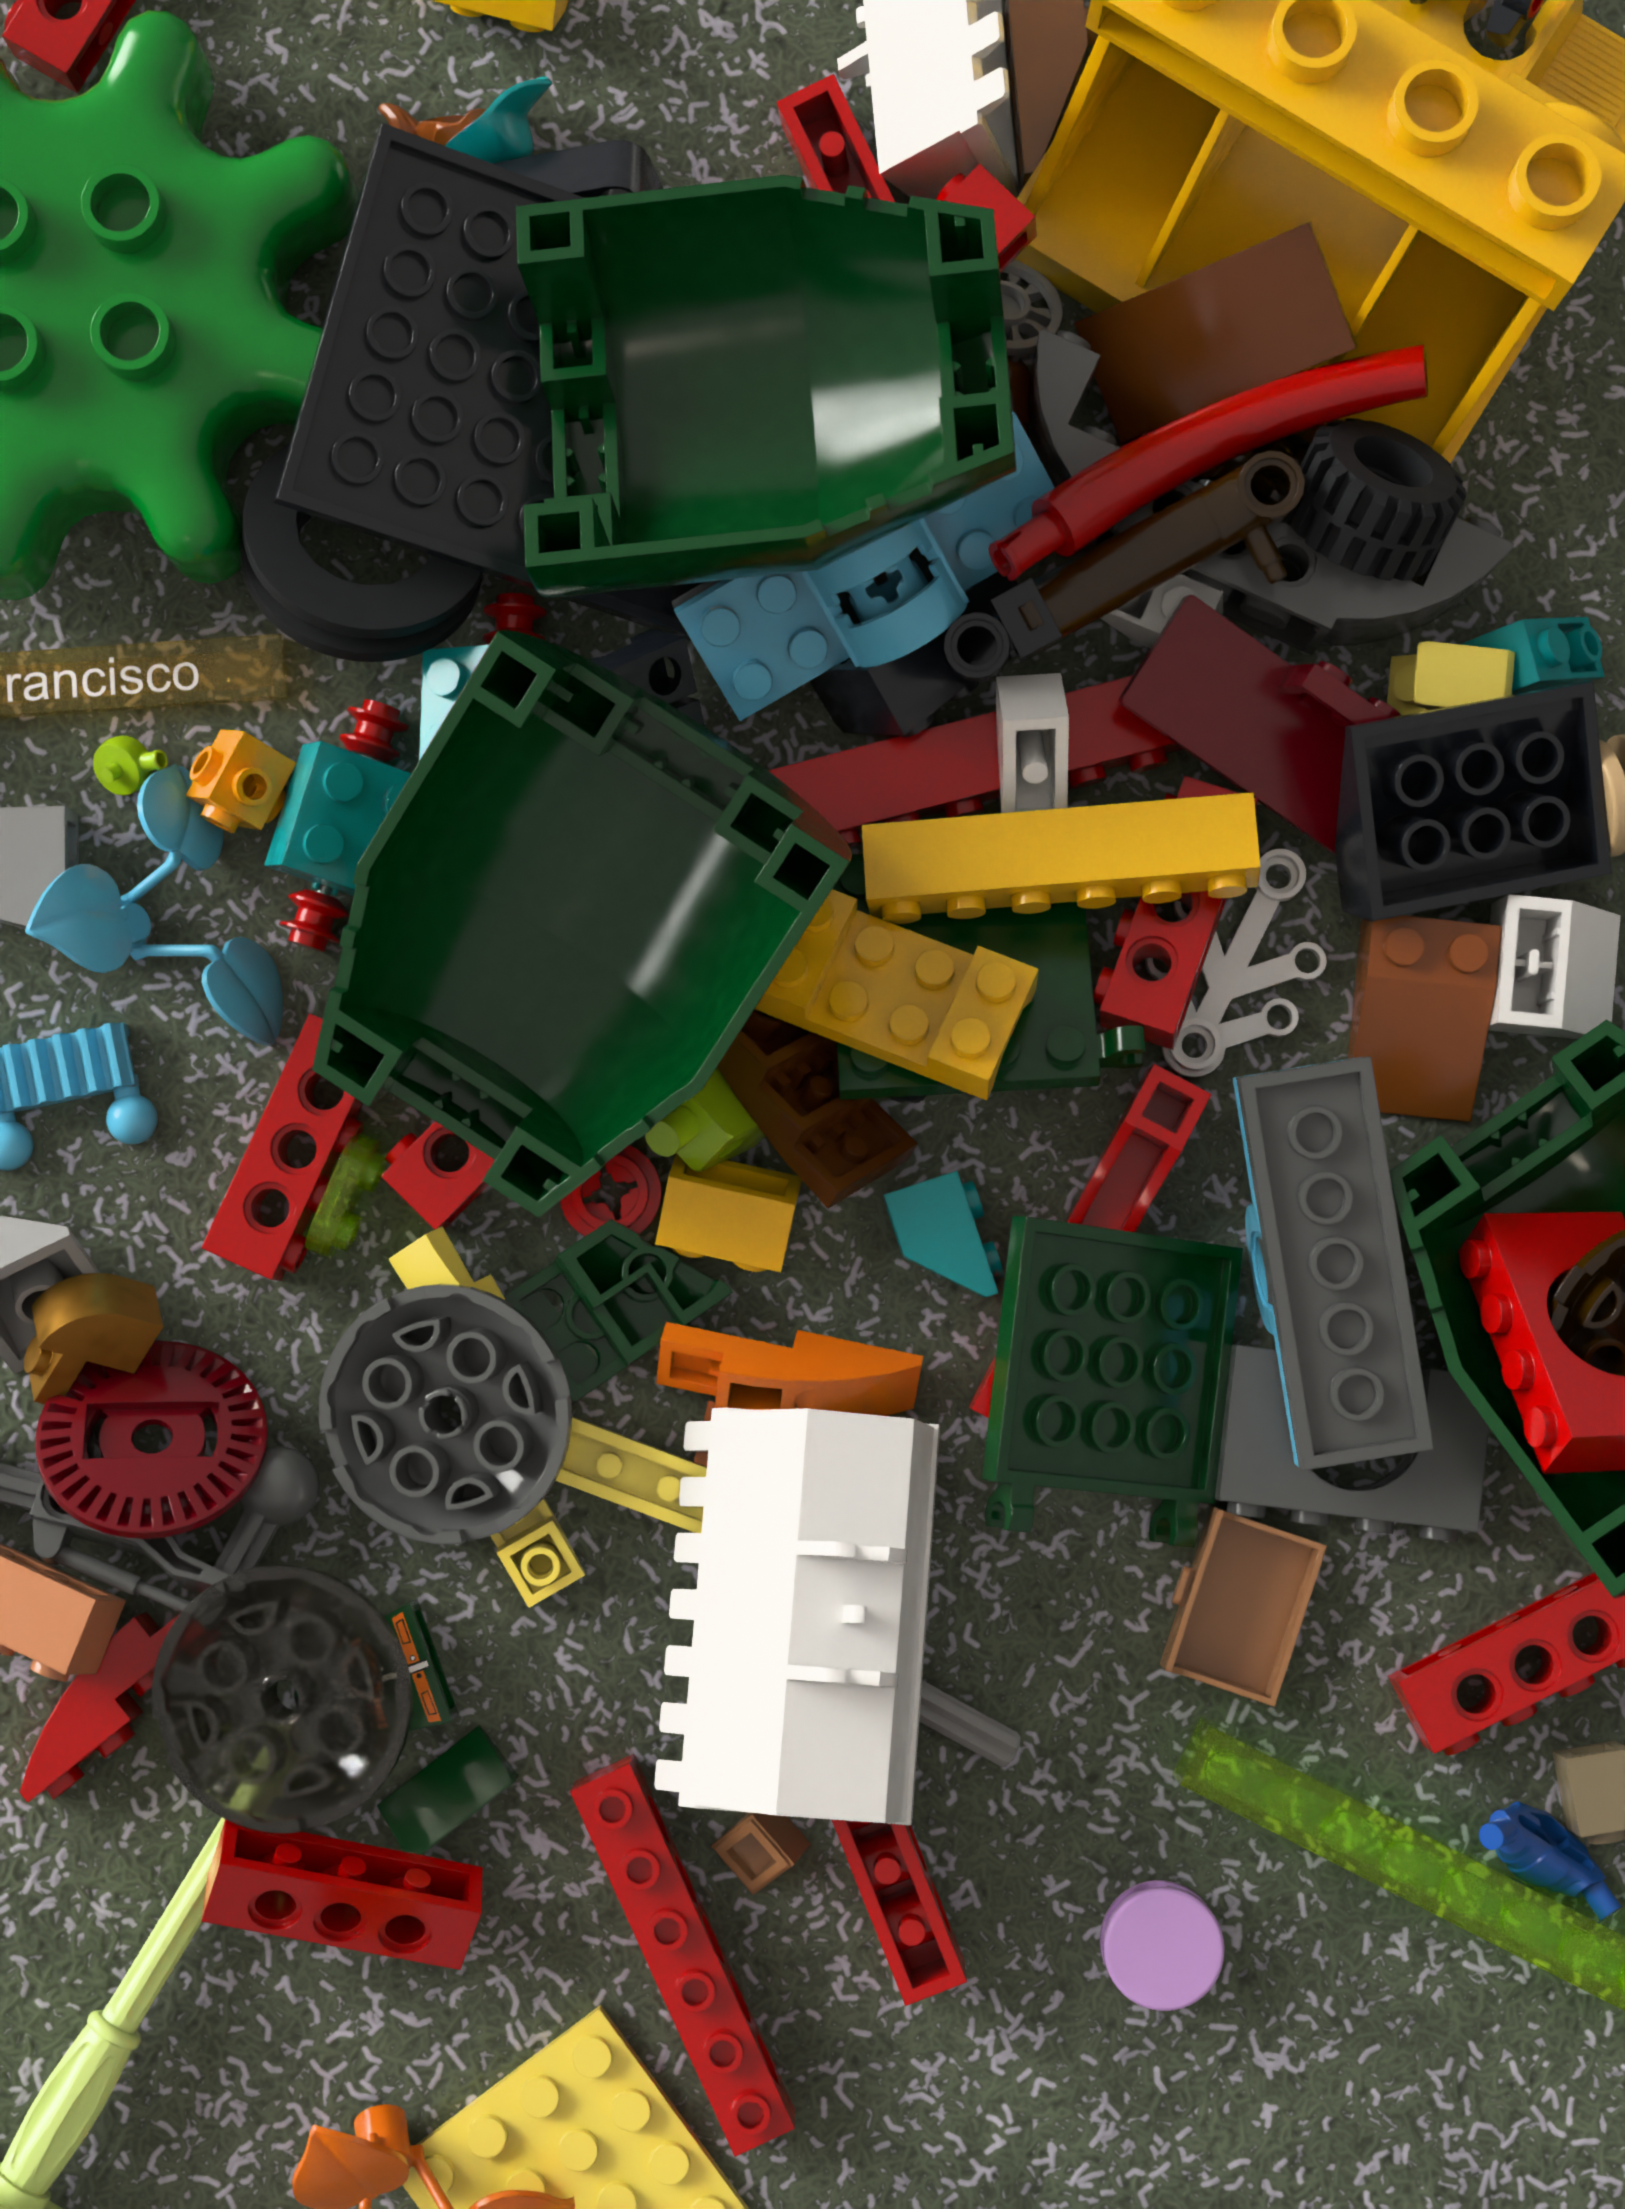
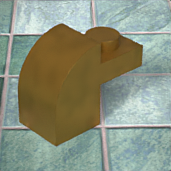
M88 1273L62 1280L43 1292L31 1306L36 1336L30 1341L24 1358V1370L30 1376L34 1402L45 1404L50 1397L56 1395L65 1396L87 1361L134 1374L164 1327L155 1287L114 1274Z

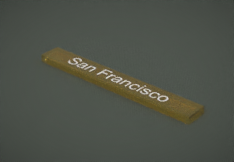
M282 634L0 653V719L288 700L285 637Z

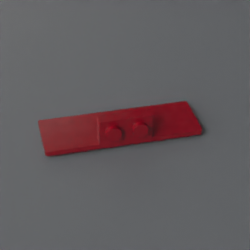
M1187 595L1182 598L1119 697V703L1245 793L1254 792V798H1257L1259 803L1333 855H1335L1345 728L1349 725L1402 716L1395 708L1384 701L1374 697H1370L1367 701L1349 687L1353 682L1350 676L1328 662L1319 661L1318 664L1302 665L1289 664L1195 595Z

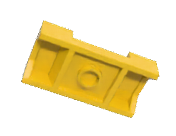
M832 889L757 1004L755 1010L987 1101L992 1091L1003 1053L1022 1010L1032 1001L1036 992L1039 969L981 946H977L973 955L890 922L883 921L858 911L856 898Z

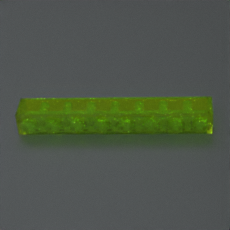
M1200 1716L1172 1773L1181 1786L1625 2011V1931L1605 1921H1600L1599 1918L1536 1886L1520 1880L1489 1862Z

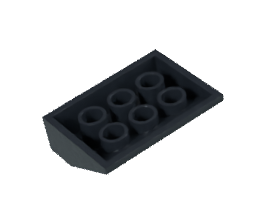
M1579 682L1346 726L1335 840L1342 911L1370 921H1377L1612 874L1594 682Z

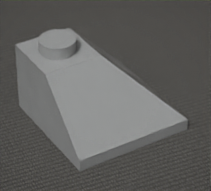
M0 1216V1356L12 1372L16 1374L24 1370L26 1350L30 1341L36 1336L31 1307L36 1299L48 1288L62 1280L77 1275L101 1272L69 1227Z

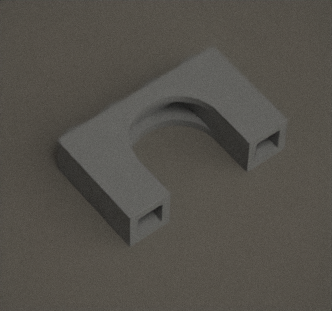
M1232 1345L1215 1499L1228 1501L1226 1511L1234 1515L1265 1518L1266 1506L1291 1509L1290 1521L1329 1526L1330 1514L1355 1517L1354 1529L1393 1534L1394 1522L1419 1525L1418 1537L1457 1542L1459 1530L1478 1532L1489 1427L1449 1371L1421 1368L1434 1449L1405 1454L1395 1469L1382 1479L1369 1485L1351 1488L1334 1486L1321 1479L1312 1470L1303 1471L1294 1464L1276 1350Z

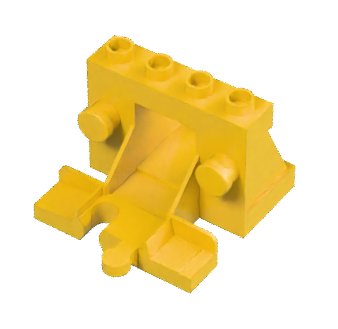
M1091 0L1085 27L1098 34V37L1053 142L1017 197L1035 216L1037 237L1014 260L1020 261L1043 274L1055 288L1098 313L1311 221L1356 340L1357 348L1297 373L1360 356L1424 344L1427 361L1428 397L1364 411L1338 420L1345 421L1346 418H1356L1382 423L1399 429L1430 446L1451 464L1547 308L1554 311L1625 202V39L1582 14L1583 0H1546L1526 33L1523 54L1511 60H1493L1482 56L1470 45L1464 33V22L1482 10L1488 0H1427L1423 4H1413L1410 0ZM1321 425L1295 433V435L1311 444L1316 431Z

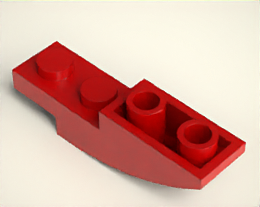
M207 1594L201 1596L194 1603L201 1606ZM146 1611L133 1617L111 1637L97 1674H78L58 1701L43 1727L29 1759L20 1789V1794L26 1802H30L45 1791L53 1800L85 1776L78 1765L92 1753L98 1750L105 1759L135 1736L136 1733L129 1724L140 1716L143 1711L128 1692L133 1689L139 1697L146 1694L171 1673L164 1664L168 1659L182 1648L190 1656H193L222 1632L216 1625L213 1628H206L198 1619L181 1612L160 1629Z

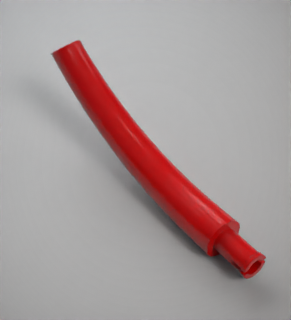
M1425 345L1369 354L1293 374L1205 406L1131 441L1082 469L1034 500L1031 506L1032 518L1000 540H996L989 545V556L993 565L1003 577L1008 576V580L1013 581L1020 577L1021 573L1055 551L1057 554L1065 557L1073 555L1111 527L1153 500L1247 452L1333 420L1392 404L1428 397Z

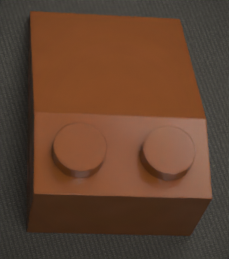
M1406 915L1377 921L1367 919L1361 921L1348 1059L1371 1056L1380 1113L1471 1122L1496 993L1502 926Z

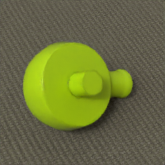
M126 735L105 740L96 750L93 757L94 772L100 783L110 792L122 796L139 792L144 781L153 774V771L164 769L168 764L165 752L160 749L148 752L141 742Z

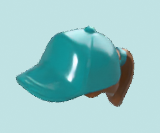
M546 76L520 82L501 93L488 109H472L464 116H441L419 122L405 109L391 103H381L378 106V111L386 118L390 126L489 163H496L531 156L533 152V138L528 121V113L553 83Z

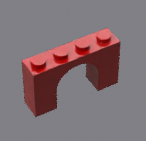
M1622 1212L1484 1213L1458 1250L1461 1270L1464 1276L1469 1279L1481 1310L1482 1325L1490 1334L1502 1365L1503 1380L1512 1391L1524 1423L1526 1440L1533 1447L1543 1474L1625 1470V1376L1599 1370L1576 1356L1556 1333L1547 1309L1553 1294L1570 1269L1598 1243L1625 1229V1219Z

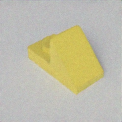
M1433 641L1419 642L1417 654L1391 656L1387 704L1395 708L1401 715H1408L1512 695L1515 652L1505 649Z

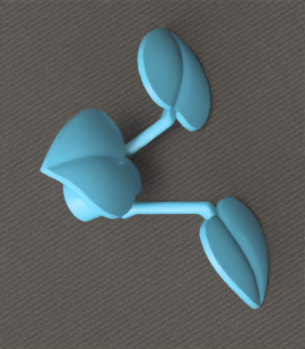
M175 763L151 774L144 781L137 802L138 817L143 830L156 847L169 852L166 861L131 891L120 896L114 879L97 866L79 864L65 870L51 882L41 895L27 923L25 933L52 945L76 964L98 973H107L118 969L124 964L129 954L135 961L147 956L206 957L212 963L208 964L203 970L201 982L206 997L215 1011L230 1026L250 1040L265 1046L274 1045L275 1039L280 1032L283 1016L282 986L273 958L258 943L245 937H236L227 941L221 951L217 946L211 944H146L145 942L151 931V922L145 909L136 904V901L172 873L180 865L181 859L195 870H206L218 860L223 847V830L204 820L200 816L204 807L186 797V793L193 782L189 776L190 771Z

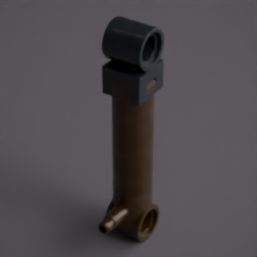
M1266 451L1256 454L1244 465L1034 580L1030 578L991 599V607L995 616L992 617L987 613L972 612L959 617L951 624L945 635L944 651L949 667L958 677L968 682L981 683L991 680L1003 671L1011 651L1014 650L1020 662L1023 663L1060 643L1064 637L1242 540L1257 568L1263 572L1268 583L1274 584L1287 576V571L1281 562L1282 556L1266 527L1283 521L1298 505L1304 492L1305 483L1301 467L1292 457L1282 452ZM1264 472L1279 476L1286 488L1285 499L1275 505H1265L1259 502L1252 494L1251 479L1257 474ZM975 630L990 634L996 644V652L993 658L979 666L968 664L960 657L958 652L962 637Z

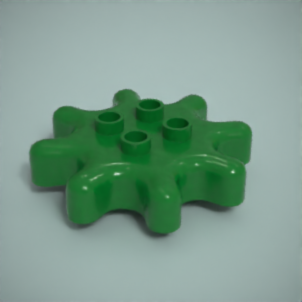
M147 10L129 19L118 35L108 67L99 82L85 93L59 100L37 99L23 93L0 56V599L17 601L31 597L42 589L53 572L61 545L71 527L86 516L105 511L131 512L144 519L155 543L179 572L189 579L209 584L227 580L241 569L240 539L242 532V517L231 498L227 483L229 462L240 444L257 429L275 423L295 425L322 328L307 324L290 315L287 300L289 282L301 263L313 254L341 241L349 234L360 193L345 156L336 145L320 137L305 135L290 138L260 154L242 159L221 156L207 148L201 142L203 123L213 97L215 79L211 65L193 30L184 20L168 11Z

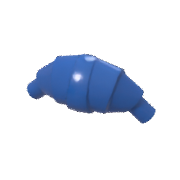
M1517 1801L1507 1808L1495 1811L1490 1816L1489 1823L1484 1824L1480 1828L1479 1839L1482 1845L1489 1850H1496L1498 1857L1507 1865L1510 1872L1520 1880L1532 1886L1542 1887L1549 1892H1557L1574 1898H1581L1583 1896L1600 1921L1605 1920L1622 1908L1619 1901L1603 1881L1607 1877L1589 1855L1586 1846L1550 1813Z

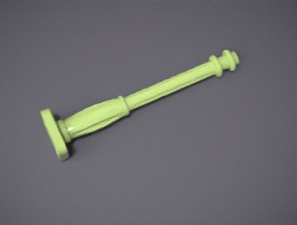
M283 1715L278 1725L273 1723L264 1724L260 1729V1736L266 1742V1745L255 1762L243 1760L238 1764V1774L244 1780L238 1792L104 2010H95L89 2014L86 2026L43 2085L29 2108L3 2162H0V2209H62L49 2201L51 2198L49 2188L83 2142L106 2105L132 2051L136 2050L141 2043V2036L137 2031L202 1923L207 1876L226 1817L262 1824L277 1800L286 1802L294 1798L295 1789L289 1780L300 1763L311 1765L317 1760V1752L311 1746L317 1735L302 1723Z

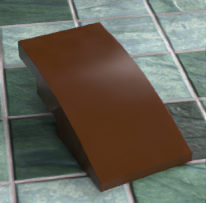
M1311 221L1074 323L1078 335L1091 345V351L1100 354L1094 376L1120 442L1155 430L1222 399L1290 376L1357 348L1356 340Z
M754 1009L717 1066L744 1109L779 1155L828 1209L907 1161L918 1145L875 1101V1098L840 1100L837 1042Z

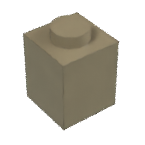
M1613 1740L1552 1751L1566 1828L1580 1838L1586 1837L1588 1844H1609L1625 1840V1745Z

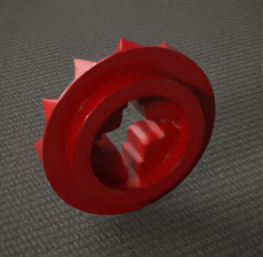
M628 1145L604 1165L608 1175H612L615 1183L626 1182L631 1184L637 1182L638 1187L630 1189L628 1194L620 1198L622 1208L619 1211L621 1219H616L614 1211H610L607 1203L596 1204L594 1201L587 1204L584 1203L585 1198L593 1196V1192L602 1188L600 1178L603 1176L601 1169L560 1201L567 1221L584 1237L611 1219L639 1235L651 1225L661 1205L660 1177L652 1162L641 1151Z

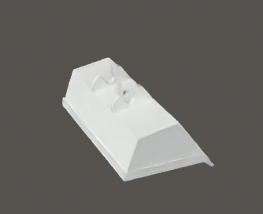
M863 0L864 6L856 9L858 28H866L867 41L837 59L839 76L844 80L870 72L865 78L866 88L872 91L879 174L909 197L917 196L936 200L942 188L955 175L963 173L967 177L980 163L1017 198L1020 193L1002 0Z
M712 1408L711 1421H692L686 1423L683 1448L685 1451L708 1452L706 1477H682L680 1481L679 1505L683 1507H704L702 1532L677 1533L674 1560L680 1563L699 1564L697 1590L673 1589L671 1591L669 1616L673 1619L694 1620L692 1647L667 1646L664 1672L666 1675L689 1677L687 1704L663 1702L659 1725L661 1732L684 1734L682 1761L658 1759L654 1783L657 1790L679 1792L678 1806L776 1816L912 1825L940 1438L939 1424H926L912 1418L809 1408L771 1410Z

